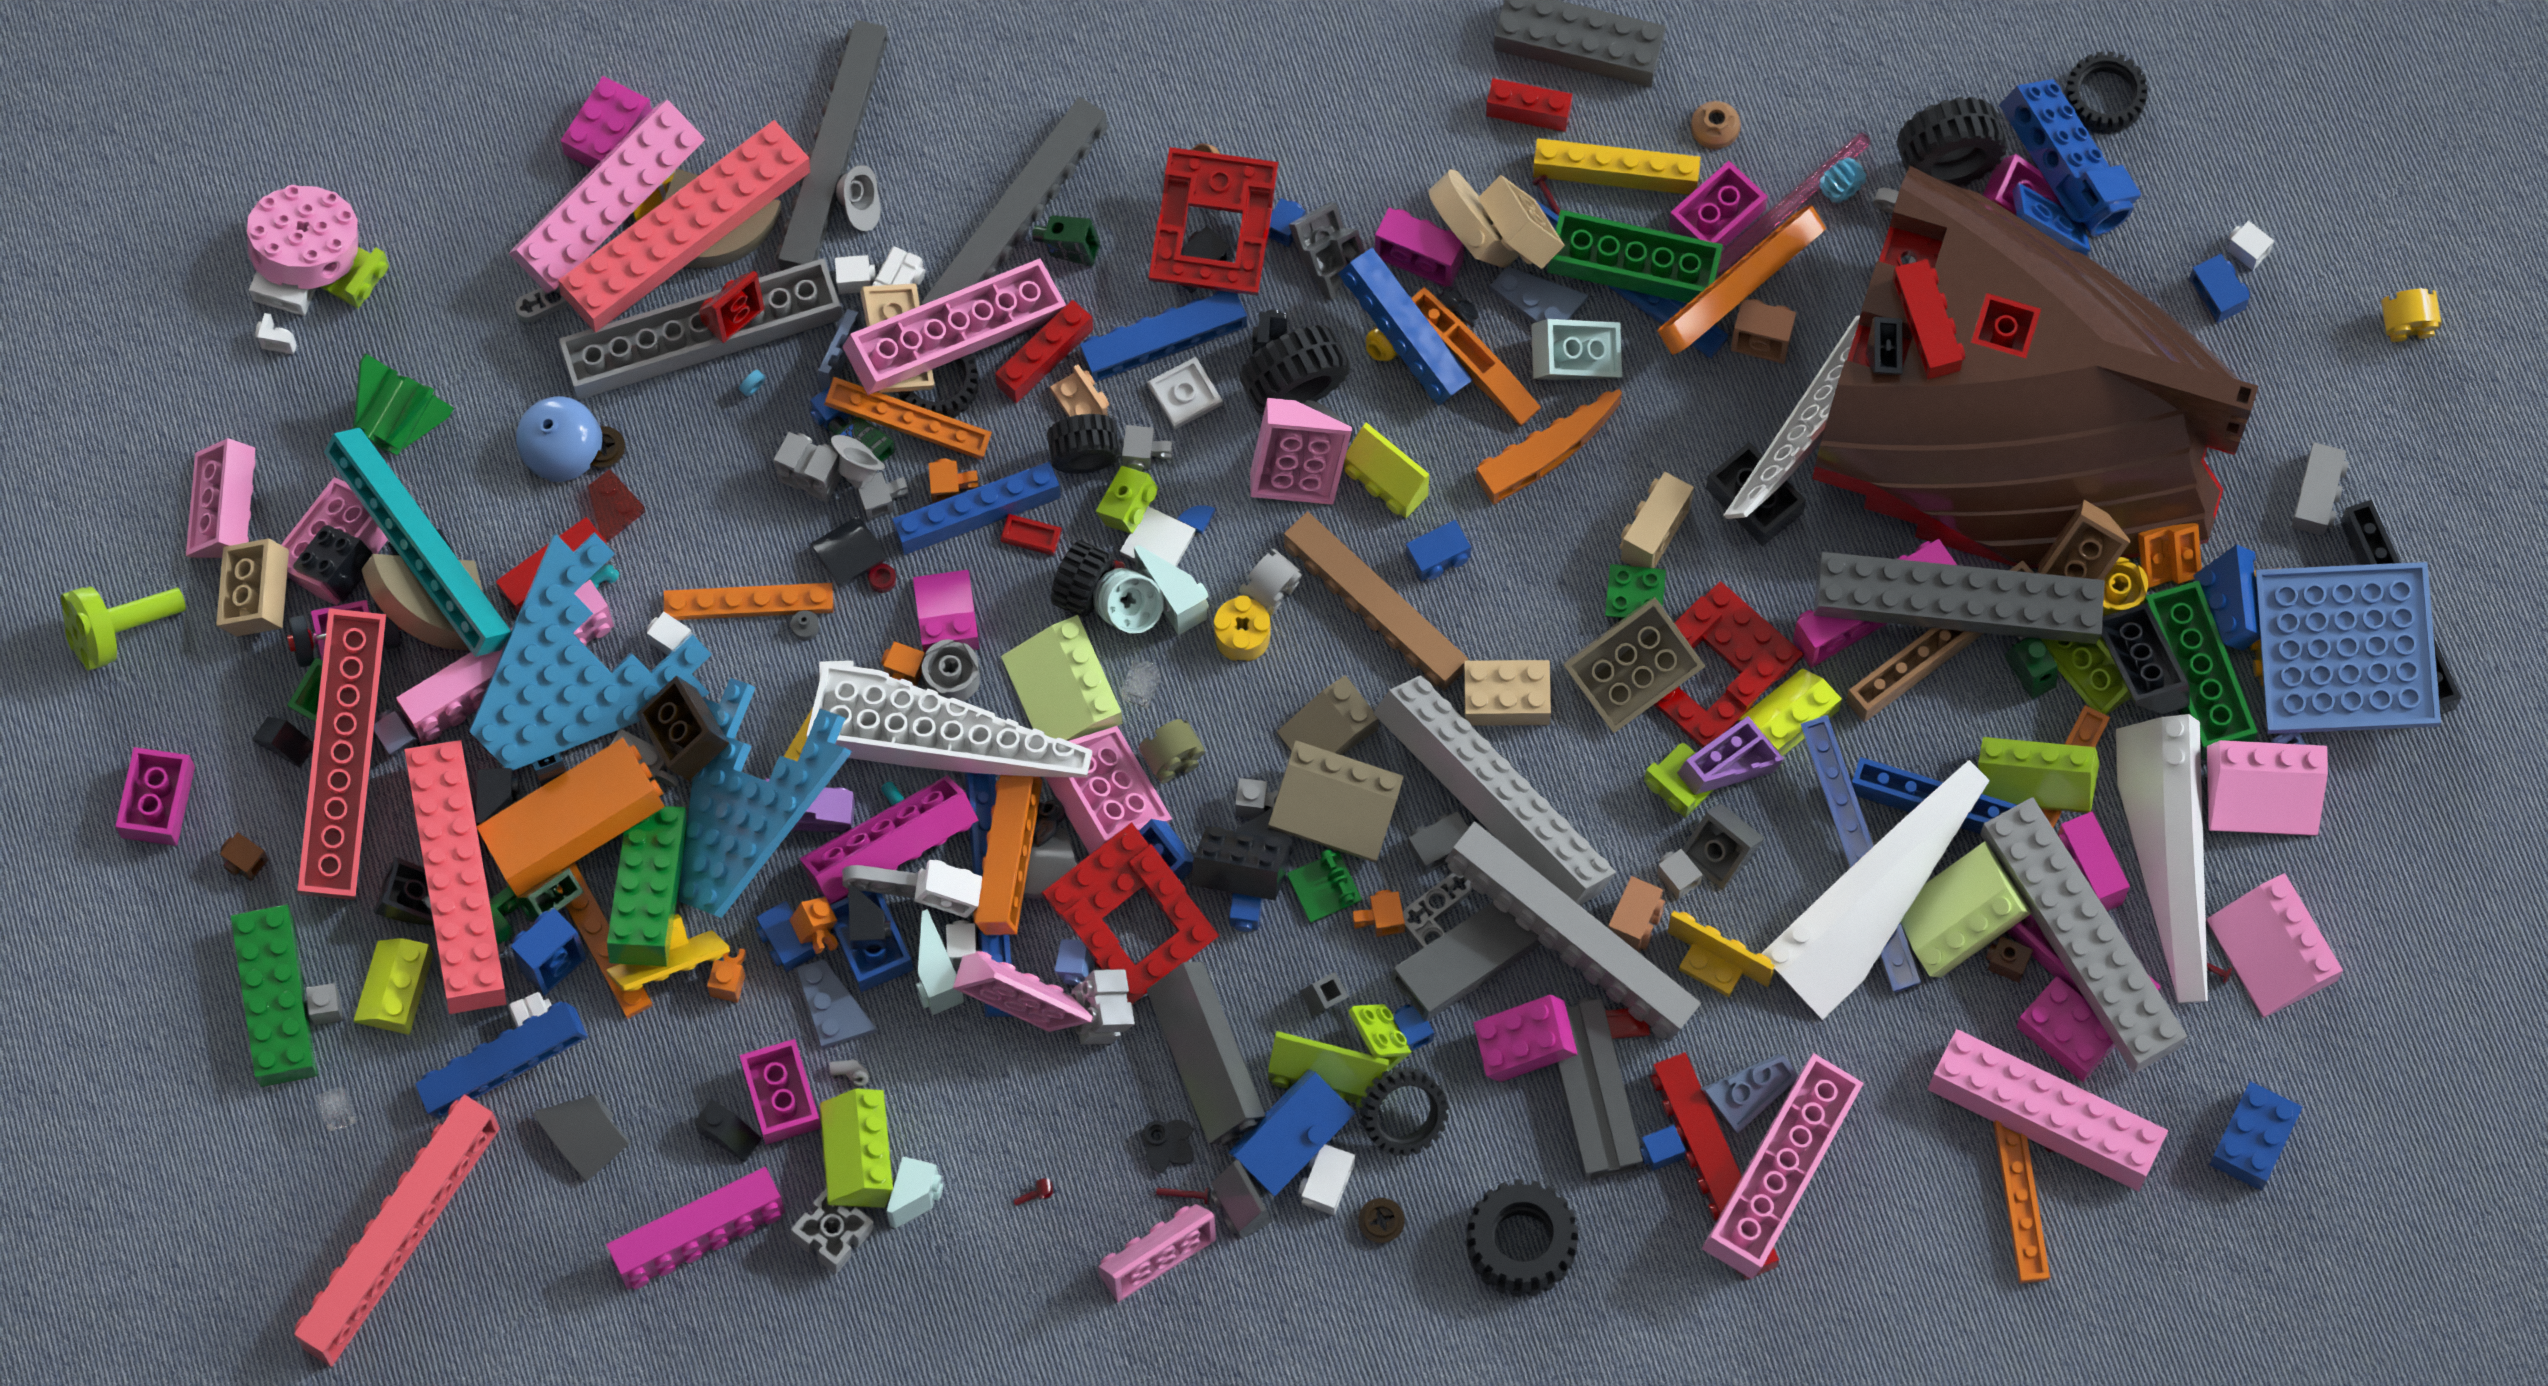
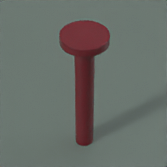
M1541 175L1534 179L1532 184L1533 186L1539 185L1551 209L1559 216L1560 209L1544 182L1548 177L1547 175Z
M2207 962V970L2223 977V983L2226 984L2233 969L2229 968L2228 971H2225Z
M1206 1187L1205 1192L1157 1188L1156 1195L1204 1199V1204L1208 1205L1210 1188Z

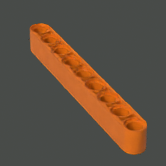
M1808 205L1793 214L1657 330L1672 355L1690 346L1826 230L1825 225L1812 205Z

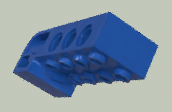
M2054 79L2017 85L1999 104V107L2072 220L2078 223L2083 222L2092 236L2106 234L2121 225L2132 214L2134 209L2132 204L2141 196V192L2123 165L2112 167L2108 165L2102 152L2090 137L2088 130L2083 126L2074 108L2069 104L2060 86Z

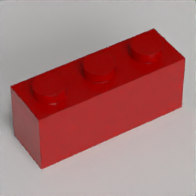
M1492 78L1487 99L1486 116L1566 132L1573 94Z

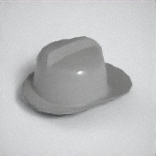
M857 165L848 173L842 174L836 186V197L839 203L846 208L851 224L860 231H869L876 226L880 217L877 181L871 168L866 165Z
M835 435L831 438V444L839 454V473L858 489H863L867 483L873 480L878 470L885 468V465L858 440L844 435Z

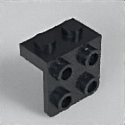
M325 525L293 564V568L303 575L322 582L336 599L344 602L363 578L362 568L373 553L361 539Z

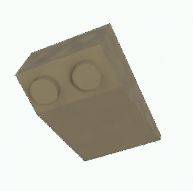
M1344 675L1313 698L1277 731V735L1290 751L1295 741H1300L1342 755L1379 730V719L1373 714L1374 711L1351 681Z

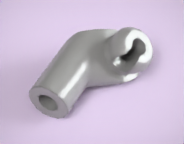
M857 1060L830 1062L831 1076L846 1075L859 1087L868 1083L869 1073Z

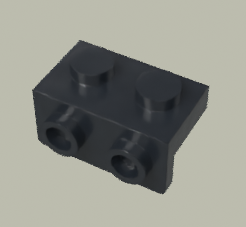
M1279 310L1259 312L1258 327L1253 326L1252 354L1264 348L1270 340H1277L1280 336L1287 333V313H1282Z

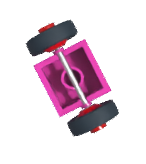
M367 600L311 611L313 636L307 628L304 616L290 618L291 635L287 636L290 652H295L299 667L311 666L313 663L312 651L314 649V642L317 645L319 657L323 661L329 608L370 613ZM376 603L377 614H385ZM387 616L383 639L384 647L386 649L398 648L401 644L399 630L402 629Z

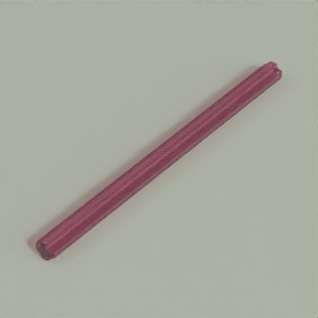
M1864 132L1858 133L1723 250L1717 277L1820 188L1819 181L1825 175V171L1831 168V165H1835L1839 160H1844L1848 157L1854 159L1870 145V138Z

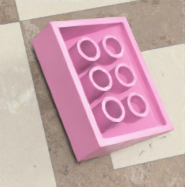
M1267 398L1250 470L1251 497L1333 505L1352 427L1297 401Z
M334 477L281 545L289 549L287 578L317 597L338 605L340 600L336 599L322 582L303 575L293 568V564L325 525L361 539L373 554H378L388 539L348 484Z
M1118 726L1069 741L1092 750L1087 778L1045 777L1056 798L1064 806L1066 815L1089 854L1131 822L1139 831L1151 819L1166 821L1167 823L1172 820Z
M2221 740L2207 746L2209 831L2317 836L2328 776L2327 746Z
M2285 873L2259 885L2205 920L2262 1018L2337 982L2343 972L2339 962Z
M975 951L973 954L962 957L953 985L954 989L1048 1032L1092 1021L1093 1016L1073 997L1063 993L1064 989L1059 986L1046 985L1039 982V977L1028 973L1022 974L1016 971V967L1009 963H998L992 960V956L985 952Z
M1197 1204L1191 1208L1185 1206L1174 1214V1219L1166 1224L1162 1221L1153 1226L1149 1231L1150 1234L1144 1238L1136 1237L1125 1245L1126 1249L1117 1255L1111 1253L1104 1257L1100 1262L1101 1265L1098 1266L1099 1275L1116 1301L1120 1302L1216 1240L1215 1216L1213 1213Z

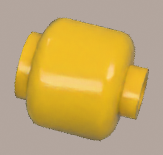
M1377 325L1367 334L1365 341L1366 350L1373 359L1387 362L1398 355L1392 344L1377 328Z

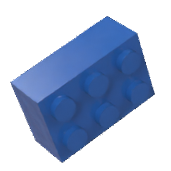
M862 891L865 896L884 911L885 920L891 921L892 937L886 938L887 948L852 950L849 928V897L830 905L837 919L832 930L860 992L913 971L912 959L882 893Z
M555 908L540 914L534 922L535 925L527 932H520L514 938L511 945L521 973L543 996L587 959L577 930Z
M2250 1081L2209 1165L2262 1191L2303 1106Z

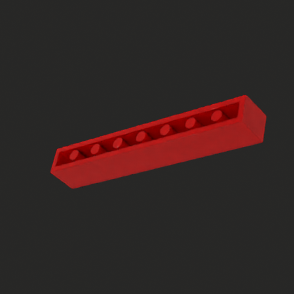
M1686 1052L1653 1064L1650 1080L1656 1092L1660 1090L1664 1100L1661 1101L1663 1110L1667 1117L1672 1116L1678 1135L1687 1150L1685 1153L1687 1164L1690 1169L1695 1168L1699 1176L1696 1179L1698 1188L1702 1195L1707 1194L1711 1203L1708 1205L1710 1215L1714 1221H1717L1742 1176L1707 1098L1701 1090L1702 1087ZM1774 1246L1762 1268L1755 1276L1778 1267L1779 1258ZM1743 1274L1745 1280L1750 1279Z

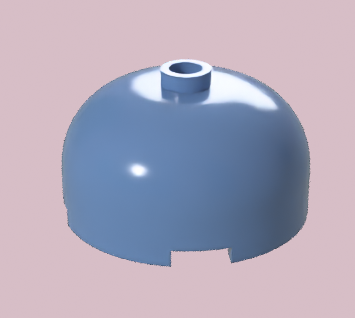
M554 396L536 402L524 413L517 427L516 445L521 459L532 473L551 482H563L577 478L590 468L589 465L597 452L601 451L602 431L598 421L585 405L569 397Z

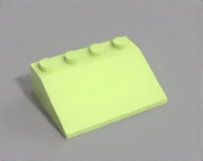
M1078 615L1051 625L1001 656L1032 729L1035 728L1043 731L1044 735L1054 739L1061 738L1070 741L1123 724L1120 707Z
M1984 841L1924 884L1900 922L1914 953L1929 976L1941 978L2029 916L2032 911L1987 842Z

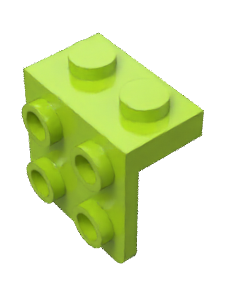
M358 247L354 264L349 272L335 282L320 287L359 309L364 300L370 296L372 289L380 278L387 272L389 264L385 252L375 247L369 253Z
M1681 743L1659 765L1653 762L1646 769L1644 782L1652 792L1659 794L1672 810L1680 813L1686 819L1713 790L1694 795L1677 774L1679 769L1688 758L1695 754L1688 745Z
M1385 1004L1353 1006L1349 1009V1014L1371 1054L1376 1058L1380 1057L1389 1060V1071L1412 1053L1407 1045L1406 1037L1398 1029L1393 1020L1392 1012Z

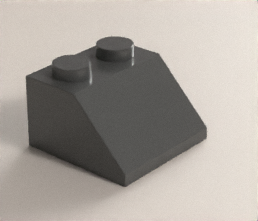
M1720 803L1705 814L1682 850L1701 873L1723 890L1751 860L1765 838Z
M1239 1160L1233 1162L1211 1183L1215 1192L1211 1193L1210 1196L1218 1209L1224 1207L1228 1214V1217L1224 1220L1232 1234L1238 1232L1241 1239L1272 1222L1265 1205Z

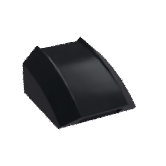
M395 857L383 879L374 909L375 914L402 922L434 925L424 867Z

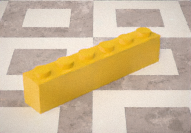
M1537 138L1533 177L1537 178L1541 175H1547V179L1690 195L1697 189L1701 157Z

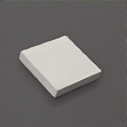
M1196 357L1147 382L1149 389L1174 430L1223 405V400Z
M1148 506L1141 523L1137 525L1133 534H1129L1120 550V555L1135 562L1134 547L1140 545L1177 567L1194 537L1196 529Z

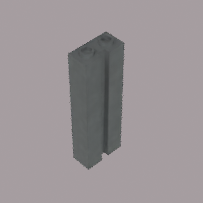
M1492 902L1394 967L1390 979L1404 996H1408L1412 1002L1411 1005L1414 1006L1425 1021H1429L1541 946L1542 943L1538 940V934L1531 929L1527 931L1520 927L1512 914L1508 911L1506 913L1502 912Z
M1203 961L1183 962L1150 986L1147 992L1208 1143H1221L1222 1146H1227L1235 1143L1238 1140L1237 1136L1254 1129L1257 1126L1256 1123L1266 1117Z
M1582 998L1577 1001V1006H1566L1578 1055L1556 1062V1067L1585 1181L1640 1170L1642 1169L1643 1160L1602 998Z

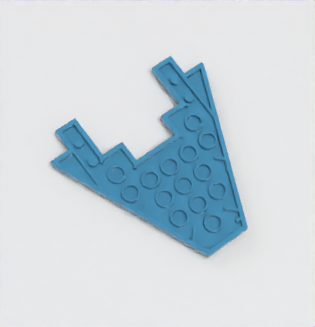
M595 532L574 552L556 533L551 537L511 630L512 632L469 728V732L505 768H512V771L640 722L636 713L675 676L680 677L697 688L702 697L710 693L692 673L712 654L692 633L651 672L632 653H629L610 672L573 634L593 614L574 593L615 554Z
M730 678L720 704L703 698L730 744L692 779L678 899L679 902L720 918L725 915L852 752L835 744L846 718L819 709L798 762L779 755L769 782L741 772L752 746L735 740V736L756 687Z

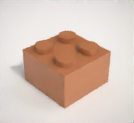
M1744 299L1741 302L1734 327L1731 351L1785 364L1793 334L1796 312L1791 311V309L1785 306L1774 307L1766 305L1757 299Z
M1631 876L1609 923L1608 929L1638 953H1640L1641 949L1647 950L1652 939L1653 924L1658 926L1663 915L1665 901L1662 900L1663 889Z

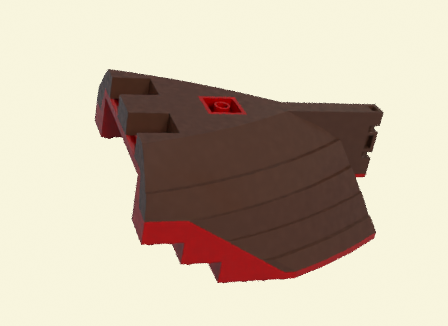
M1909 166L1899 190L1879 261L1876 262L1850 352L1840 374L1812 479L1867 495L1864 509L1918 524L1915 534L1916 538L1930 542L1939 539L1944 546L2010 566H2016L2023 560L2030 569L2039 568L2040 561L2083 500L2108 513L2130 539V543L2120 557L2126 559L2140 557L2138 533L2172 525L2198 524L2201 545L2208 543L2224 490L2204 460L2207 449L2211 448L2232 455L2236 454L2259 386L2241 381L2202 342L2158 305L2112 271L2082 253L2067 249L1983 195L1947 183ZM1904 256H1912L1916 262L1928 259L1930 268L1936 269L1939 283L1936 285L1939 293H1944L1948 306L1946 313L1948 318H1953L1957 344L1961 343L1965 351V360L1962 361L1961 369L1958 372L1927 380L1892 280L1894 268L1904 265L1901 262V258ZM1874 317L1902 318V375L1875 374L1871 369L1865 353Z

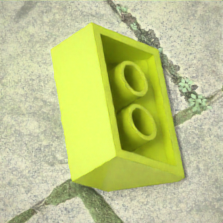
M1365 423L1346 452L1344 471L1353 480L1359 479L1365 484L1366 490L1372 496L1382 498L1394 514L1398 515L1400 513L1407 518L1428 496L1429 473L1368 423Z
M1802 668L1739 719V722L1749 716L1779 754L1783 756L1805 738L1801 723L1825 715L1831 718L1839 711L1842 698L1823 678Z
M403 938L377 941L353 1020L354 1023L410 1035L433 958L429 944Z

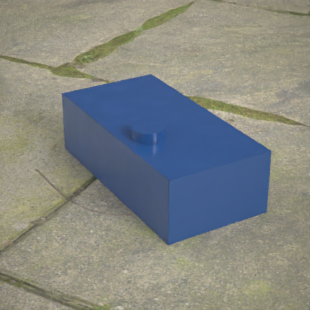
M1308 1069L1265 1113L1266 1117L1257 1122V1126L1247 1132L1228 1153L1235 1160H1239L1242 1167L1268 1193L1276 1196L1356 1112L1316 1072Z

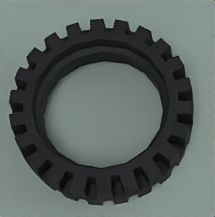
M2103 51L2097 52L2095 57L2090 54L2086 56L2085 61L2081 59L2076 67H2073L2066 84L2065 96L2087 130L2093 127V132L2099 133L2100 129L2104 130V134H2110L2112 130L2118 133L2122 131L2123 127L2125 129L2131 127L2132 123H2135L2142 114L2148 91L2146 77L2144 74L2141 75L2142 69L2139 66L2134 67L2132 59L2124 60L2125 55L2119 53L2118 57H2114V52L2108 51L2107 55L2103 56ZM2100 71L2112 72L2123 77L2130 84L2133 92L2129 107L2115 114H2103L2090 109L2082 101L2080 95V85L2083 80L2090 74Z
M969 354L954 360L959 364L964 373L962 388L955 396L948 400L932 402L918 397L914 391L898 392L900 399L948 417L950 415H953L954 418L959 416L960 410L965 412L968 409V404L973 403L975 394L978 391V372L972 355Z
M1399 1067L1392 1068L1393 1073L1385 1071L1381 1073L1382 1079L1379 1080L1376 1077L1372 1081L1373 1087L1367 1086L1365 1090L1367 1096H1362L1361 1099L1363 1107H1360L1359 1114L1362 1117L1360 1120L1370 1139L1383 1151L1399 1156V1153L1403 1156H1410L1411 1151L1418 1154L1421 1153V1147L1424 1146L1428 1149L1432 1146L1430 1144L1432 1139L1437 1141L1440 1138L1438 1135L1439 1131L1444 1132L1446 1126L1443 1122L1448 1121V1113L1446 1112V1110H1449L1448 1103L1439 1085L1426 1073L1424 1074L1416 1068L1413 1070L1410 1067H1404L1403 1070ZM1414 1086L1421 1088L1430 1100V1112L1424 1124L1408 1136L1395 1137L1385 1133L1378 1123V1111L1383 1100L1389 1093L1400 1087Z

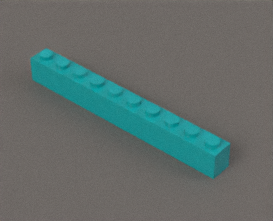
M355 428L334 433L324 451L325 455L473 655L477 657L501 651L512 631L362 429Z

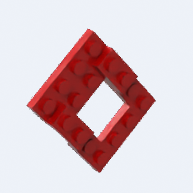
M1169 147L1149 281L1258 296L1275 196L1278 162ZM1189 206L1242 213L1235 263L1181 255Z
M1720 581L1704 597L1701 596L1675 624L1693 649L1703 641L1739 672L1740 675L1726 688V692L1707 711L1679 687L1656 702L1654 706L1701 748H1704L1735 726L1739 719L1750 710L1757 698L1773 682L1783 678L1803 658L1804 653Z
M1132 822L1041 892L1058 916L1080 938L1100 970L1126 971L1129 988L1126 996L1127 1002H1131V1005L1148 993L1147 989L1183 962H1187L1219 936L1185 892L1186 888L1153 845L1148 844ZM1144 887L1176 928L1177 932L1135 965L1118 944L1119 940L1102 918L1140 888Z

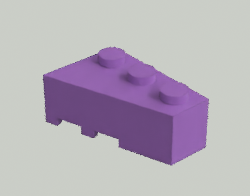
M1747 716L1688 758L1677 774L1696 795L1774 773L1784 758L1750 717Z
M825 787L791 831L845 833L853 828L855 807L853 791L841 787Z

